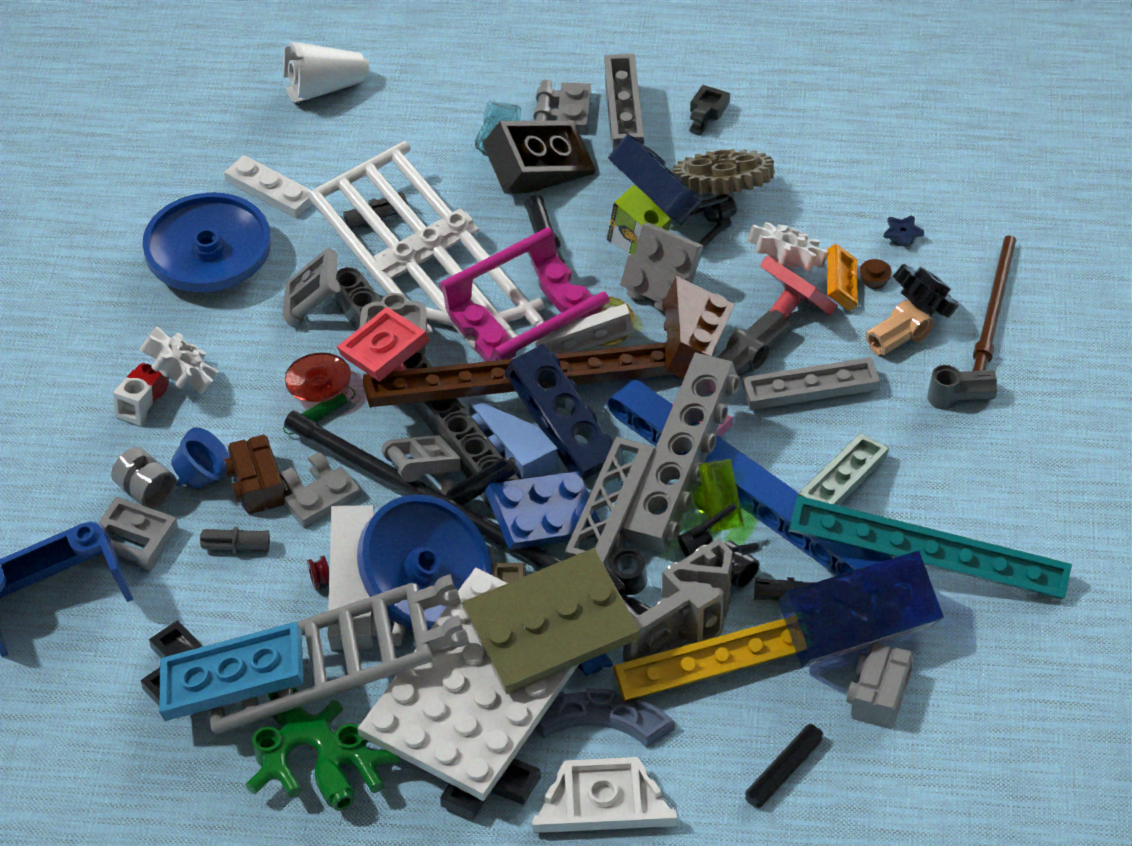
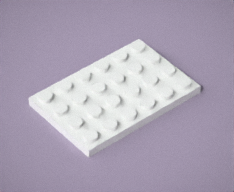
M475 567L458 591L461 603L447 606L431 627V629L440 627L447 619L459 615L463 629H466L470 644L461 647L446 646L432 651V660L429 663L398 673L359 725L358 735L484 801L578 665L506 695L463 610L462 602L507 583Z

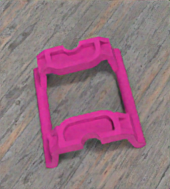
M550 227L439 282V287L444 296L445 309L451 321L463 336L472 335L477 338L475 350L485 362L512 359L516 356L518 350L579 318L597 314L602 311L603 305L610 302L609 296L605 291L592 296L583 285L578 286L569 283L572 272L557 256L555 238ZM527 252L539 278L540 289L561 313L508 341L506 331L485 307L475 304L471 300L473 279Z

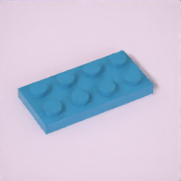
M297 621L160 658L159 713L164 721L302 685V630Z

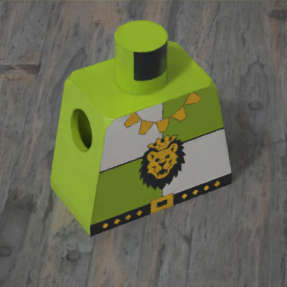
M633 185L613 204L607 241L631 255L635 254L643 224L651 223L669 231L672 219L644 192Z

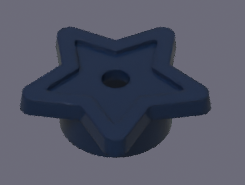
M912 215L902 220L889 217L887 222L890 228L883 235L884 238L890 239L895 245L907 247L915 241L916 237L924 236V230L915 226V217Z

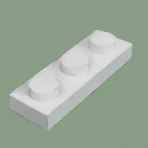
M243 155L224 172L226 182L294 218H298L313 204L306 195V193L311 191L310 189L246 155Z
M627 305L611 307L603 312L579 318L535 341V346L538 347L544 343L549 352L552 351L555 354L580 352L634 333Z

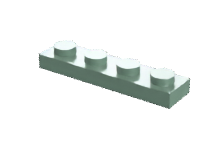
M861 433L858 434L798 495L840 505L887 458L889 447Z

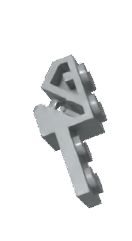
M719 538L708 545L700 546L693 554L680 562L672 563L662 572V599L646 612L632 617L640 631V639L623 645V663L679 648L687 643L693 644L719 637L722 634L723 617H727L731 596L732 551Z

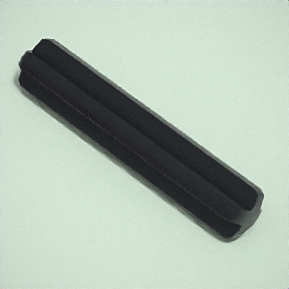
M513 457L499 459L449 489L446 496L464 505L484 493L489 484L503 482L515 475L518 471L515 465L516 459Z
M813 724L806 725L745 791V800L755 808L762 807L822 741V730Z

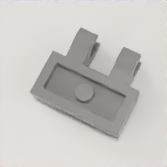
M321 452L308 457L309 462L313 465V467L309 468V471L316 479L313 483L304 487L298 474L291 467L280 473L281 478L284 480V492L288 495L284 498L285 507L303 528L331 514V506H345L361 497L359 486L342 467L332 471L327 459Z

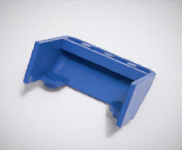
M97 521L79 524L0 559V598L104 553L109 569L127 602L134 600L105 527ZM0 630V654L4 657L9 653Z

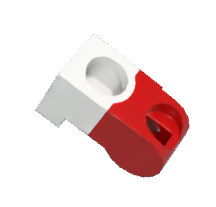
M139 364L113 392L115 417L142 426L148 418L147 411L157 398H161L166 392L170 377H165L159 371L153 370L150 364Z

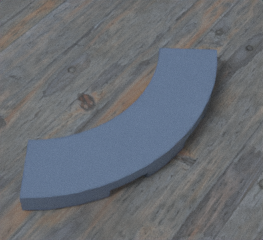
M587 688L586 692L564 694L563 691L559 692L534 729L545 739L558 731L577 726L608 727L632 736L647 748L674 730L675 721L659 708L643 699L637 698V700L633 699L623 702L621 695L616 694V691Z

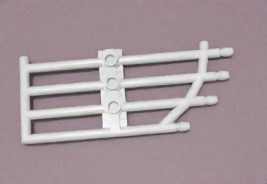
M402 141L306 193L315 207L387 294H403L392 279L408 271L439 308L437 310L426 307L427 320L453 326L469 346L475 350L477 338L472 335L463 336L453 324L445 309L443 293L419 264L435 256L450 276L463 271L446 251V249L459 242L463 243L478 262L490 256L472 236L479 231V228L474 224L469 214L464 212L462 208L452 212L404 156V154L410 152V147L406 141ZM393 161L441 219L426 227L379 172L378 168ZM366 175L414 231V234L399 241L351 183ZM341 190L388 248L372 256L325 197ZM500 267L487 273L516 307L498 312L473 283L471 300L475 304L485 307L506 331L508 341L518 336L512 331L508 322L523 317L533 327L544 322V319L538 313L545 309L543 301L537 298L529 302ZM427 323V336L430 338L433 335V331Z

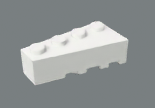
M373 505L331 506L328 611L369 597L358 570L357 547L365 524L375 514ZM372 611L353 618L358 649H374V636H377V630ZM339 623L328 626V640L331 650H343Z

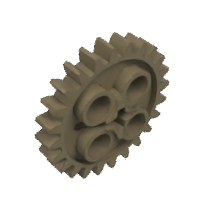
M731 149L707 151L705 155L694 154V158L685 157V161H678V164L673 165L674 169H672L673 173L694 193L700 191V195L708 192L716 195L734 192L741 193L742 189L753 190V186L762 187L763 183H770V179H774L775 174L774 159H771V156H766V153L757 154V151L747 152L746 149L739 152Z

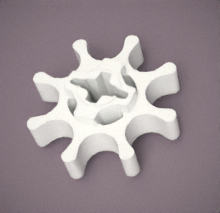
M765 222L763 228L752 225L747 239L749 243L756 244L754 250L756 253H765L781 265H786L790 268H797L799 265L806 271H811L813 265L823 268L828 254L827 250L818 248L819 240L808 239L809 236L803 231L789 228L786 225H778L777 228L769 222Z
M156 326L140 347L143 353L156 359L152 369L157 372L159 371L165 377L174 379L176 381L175 385L180 389L186 383H189L199 394H203L218 373L216 368L203 362L202 359L206 352L202 349L199 350L194 344L182 340V334L177 332L170 338L160 327Z

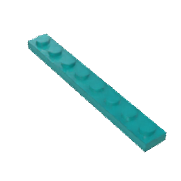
M799 495L796 497L789 527L790 532L1058 599H1064L1066 596L1072 568L1071 563Z

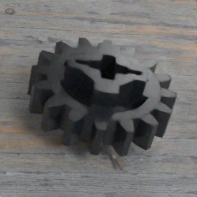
M902 264L893 275L894 280L903 287L900 293L911 301L914 306L930 315L937 311L940 315L950 318L959 306L957 301L948 294L951 288L934 273L925 270L921 266L916 271L912 267Z

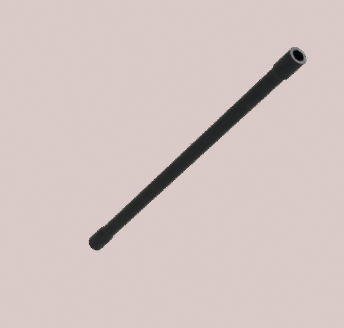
M293 410L287 415L284 421L286 429L308 441L315 442L408 495L433 496L454 505L472 520L482 536L509 550L498 524L418 480L413 482L403 480L399 475L398 469L322 428L317 422ZM538 546L509 550L541 569L563 561ZM627 596V604L638 615L652 608L633 597Z

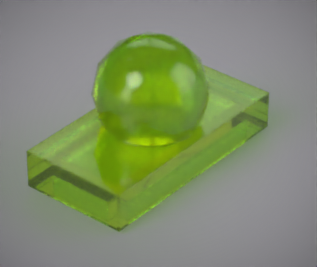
M731 459L698 464L702 484L694 492L693 502L696 508L702 514H707L710 519L733 503L737 505L736 510L711 527V532L744 527Z

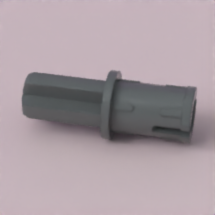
M234 527L233 530L204 529L200 534V546L202 549L232 550L233 554H238V551L268 553L270 533L269 530H239V527Z

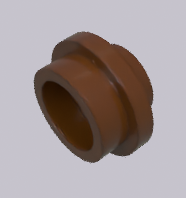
M879 259L865 261L860 266L859 271L863 283L873 289L884 287L892 274L890 265Z

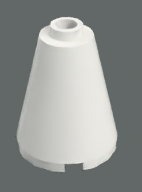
M289 42L290 46L285 47L283 74L284 78L289 77L291 87H286V91L293 103L309 100L362 83L365 76L369 74L368 60L363 58L359 52L301 42Z

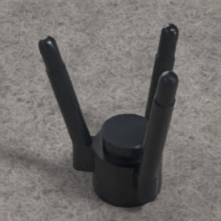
M720 194L714 198L701 201L690 214L704 212L709 222L718 223L699 242L703 247L722 229L732 224L730 217L736 214L737 209L734 199L729 194Z
M736 503L729 505L700 526L679 535L677 540L684 556L687 558L700 546L713 542L708 529L734 512L738 505ZM757 543L739 545L742 553L759 548Z

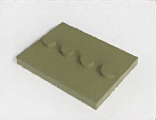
M595 548L462 602L463 610L506 695L640 639V631Z

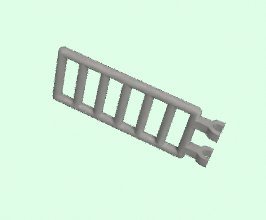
M451 575L443 576L433 586L421 590L417 584L409 583L298 621L297 623L302 630V635L305 634L313 687L293 693L292 687L279 690L278 699L258 705L257 697L243 700L244 710L224 716L223 706L209 709L211 730L216 734H220L427 664L432 660V651L446 646L461 647L470 644L466 629H463L459 615L447 619L440 627L431 630L427 629L424 610L438 605L454 606L461 603L459 592L454 588ZM407 600L417 651L396 658L387 606ZM373 611L382 663L362 670L353 618ZM339 623L348 675L327 682L319 629Z

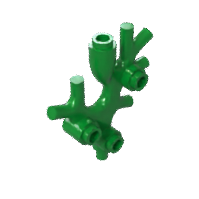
M292 687L293 693L298 692L296 688ZM278 691L268 693L271 701L279 698ZM332 700L317 714L308 713L300 706L273 715L274 720L283 726L280 730L270 726L258 729L253 734L252 743L255 759L262 767L245 785L251 793L257 794L270 780H278L289 797L299 795L302 788L288 766L287 757L297 746L310 745L319 754L315 766L316 784L328 806L341 811L348 808L354 801V790L341 770L343 763L350 766L356 765L370 791L377 793L383 789L384 783L375 768L379 765L400 763V757L387 750L368 749L366 745L369 741L358 735L359 725L353 723L344 724L334 733L330 729V725L343 711V707L338 701Z

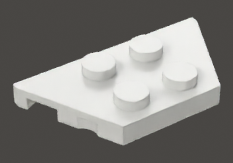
M638 757L563 761L557 773L556 782L548 789L545 795V803L538 816H534L532 827L533 833L677 826V813L674 808L670 809L662 798V791L656 782L647 776V769Z

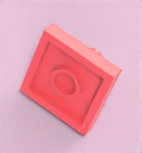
M768 255L761 263L760 267L783 284L785 288L769 311L776 309L783 313L787 320L801 300L809 301L830 316L838 306L818 288Z
M386 307L339 344L337 348L343 358L380 382L392 371L407 370L403 362L430 340L426 331Z

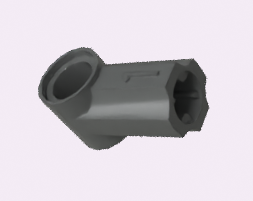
M939 365L932 372L927 399L930 404L940 409L951 408L959 400L995 399L997 395L995 371L960 372L954 366Z

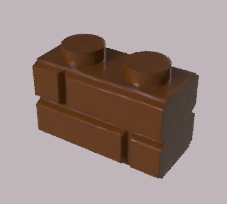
M263 434L251 437L248 441L243 439L229 443V457L224 458L228 478L235 477L236 482L232 483L236 503L243 502L248 514L264 511L265 508L272 509L283 506L285 504L284 485L268 437Z

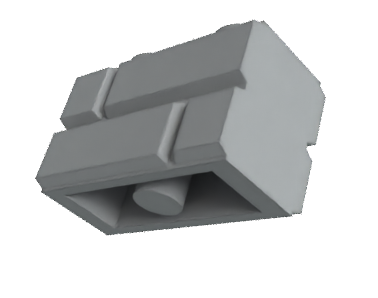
M874 642L873 644L871 643L868 655H860L856 669V675H860L858 683L851 682L846 700L847 703L852 704L851 717L854 720L865 723L873 722L874 725L888 729L894 727L912 672L914 654L911 651L896 647L891 649L888 645Z

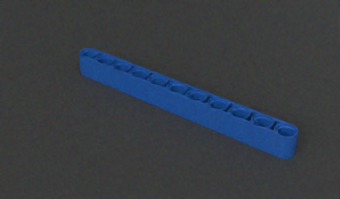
M634 379L607 401L608 408L616 419L656 447L673 407L672 403L642 382ZM694 422V423H692L690 426H696V425H699L700 423H699V422ZM716 435L715 448L711 454H707L704 461L705 470L702 478L704 482L849 585H861V593L864 596L883 591L886 602H888L908 584L909 575L907 571L890 556L790 532V522L799 492ZM690 450L682 451L681 453H679V455H685L689 453Z

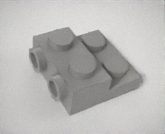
M645 223L642 225L635 254L628 255L620 286L627 288V295L632 298L644 300L648 297L655 300L654 306L663 310L662 304L676 276L693 283L703 245L654 224Z

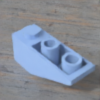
M476 399L469 401L470 416L502 458L513 457L516 459L515 465L518 471L515 475L518 479L547 476L558 470L557 447L540 427Z

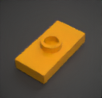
M835 243L827 249V295L846 310L851 311L858 304L857 259Z

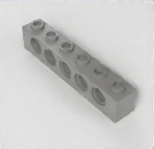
M694 353L624 523L623 530L629 544L668 553L671 543L677 541L681 530L680 521L683 513H687L692 505L694 486L696 483H700L703 478L706 456L708 453L711 454L715 448L716 432L719 424H724L727 418L729 399L731 395L734 396L739 388L740 378L737 376L733 361ZM713 392V394L708 397H702L706 393ZM702 421L699 425L690 426L694 422ZM690 450V452L685 455H679V453H681L682 451ZM678 479L676 483L666 485L669 481ZM660 509H667V510H666L664 513H662V514H659V515H655V514H654L656 511H658V510H660Z

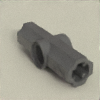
M778 310L768 311L747 330L743 328L736 330L728 340L726 349L716 358L733 361L737 376L739 377L748 368L758 369L767 359L770 349L790 332V323L785 319L784 314Z

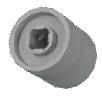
M133 447L125 451L116 460L112 468V480L124 491L131 494L142 506L151 509L159 507L167 501L175 489V475L141 447Z

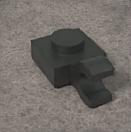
M702 85L690 102V112H692L690 119L694 120L689 131L701 135L706 128L709 117L718 120L730 103V93Z

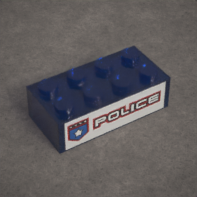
M919 550L789 590L778 599L801 667L870 647L871 643L873 644L874 642L882 643L932 627L944 618Z

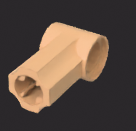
M904 300L895 307L891 317L866 332V340L870 345V349L877 356L881 354L886 355L910 339L914 342L923 340L931 332L934 320L924 311L914 306L911 301Z

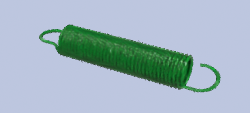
M344 387L301 414L316 422L347 403L345 394L341 392L343 389L350 388L353 390L354 395L349 400L355 397V391L351 387ZM283 427L284 433H286V434H294V433H287V432L285 431V427Z

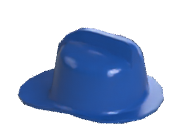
M200 427L191 428L187 431L180 442V446L173 455L171 465L179 476L176 483L178 487L187 484L193 488L201 489L213 481H219L225 473L224 458L229 457L228 452L222 442L208 430Z

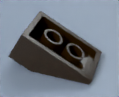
M574 120L499 121L482 143L504 194L531 193L594 174L596 171Z

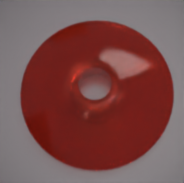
M322 352L308 354L297 359L289 366L285 374V385L289 393L295 398L307 402L330 400L340 395L348 387L351 380L350 367L344 359L331 353Z

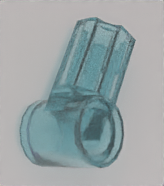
M489 100L484 112L483 125L475 139V148L481 151L484 156H487L482 144L499 121H520L521 107L519 105Z

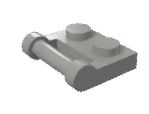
M329 247L286 282L283 317L291 327H297L304 321L306 314L327 297L332 298L340 291V285L336 280L338 254Z
M440 435L392 439L386 441L381 449L383 456L388 461L394 462L398 467L399 475L407 482H413L420 475L424 474L442 477L448 475L449 472L460 471V457ZM410 454L414 459H408L405 455Z
M119 497L114 499L99 521L105 527L108 535L112 533L146 545L143 550L111 540L117 556L136 562L139 568L148 571L154 568L159 553L178 527L176 517Z

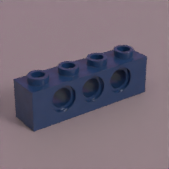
M543 343L511 360L506 369L505 376L540 429L557 447V454L569 472L579 471L583 480L600 472L612 447L613 440L608 434L603 433L597 424V417L594 411L589 406H585L579 397V390L574 381L567 379L561 370V364L556 354L552 351L549 352ZM538 381H546L552 388H543ZM556 408L566 409L570 416L560 415ZM575 435L585 437L588 444L579 443L575 439Z

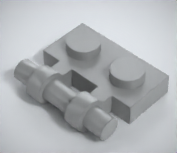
M550 80L541 81L540 87L536 92L538 105L534 108V120H574L579 133L587 134L592 93L591 84L561 82V90L559 91L552 89V82ZM550 105H557L558 109H551Z

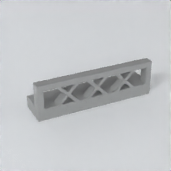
M620 437L615 438L565 550L566 557H573L585 552V550L578 549L580 541L595 534L598 540L595 550L601 561L611 570V557L616 551L622 549L627 538L623 526L654 453V446ZM621 449L637 453L634 461L620 467L617 458ZM620 477L623 482L621 490L607 495L604 489L606 483ZM607 505L611 512L609 518L594 524L591 518L593 512Z

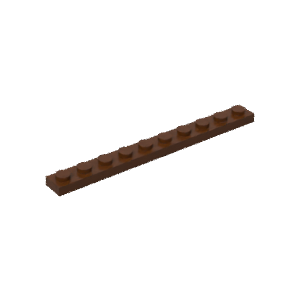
M665 343L556 354L561 364V370L567 379L573 380L576 385L673 375L666 371ZM513 359L392 371L380 382L369 374H363V388L369 407L516 392L505 376L506 369ZM538 381L543 388H552L548 382Z

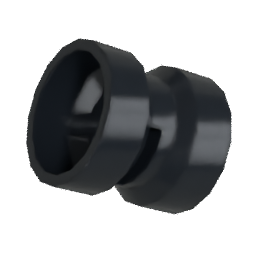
M730 540L724 544L732 551L731 584L741 589L747 586L756 576L760 562L750 554L744 555L741 547Z

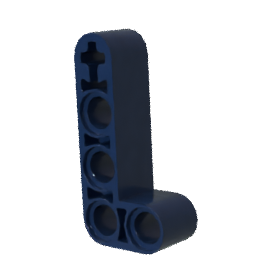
M628 133L608 157L658 207L680 225L686 221L702 201L699 196L665 166L666 162L660 156Z

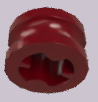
M320 556L317 562H314L312 559L307 560L314 589H320L322 584H326L329 587V566L325 556Z

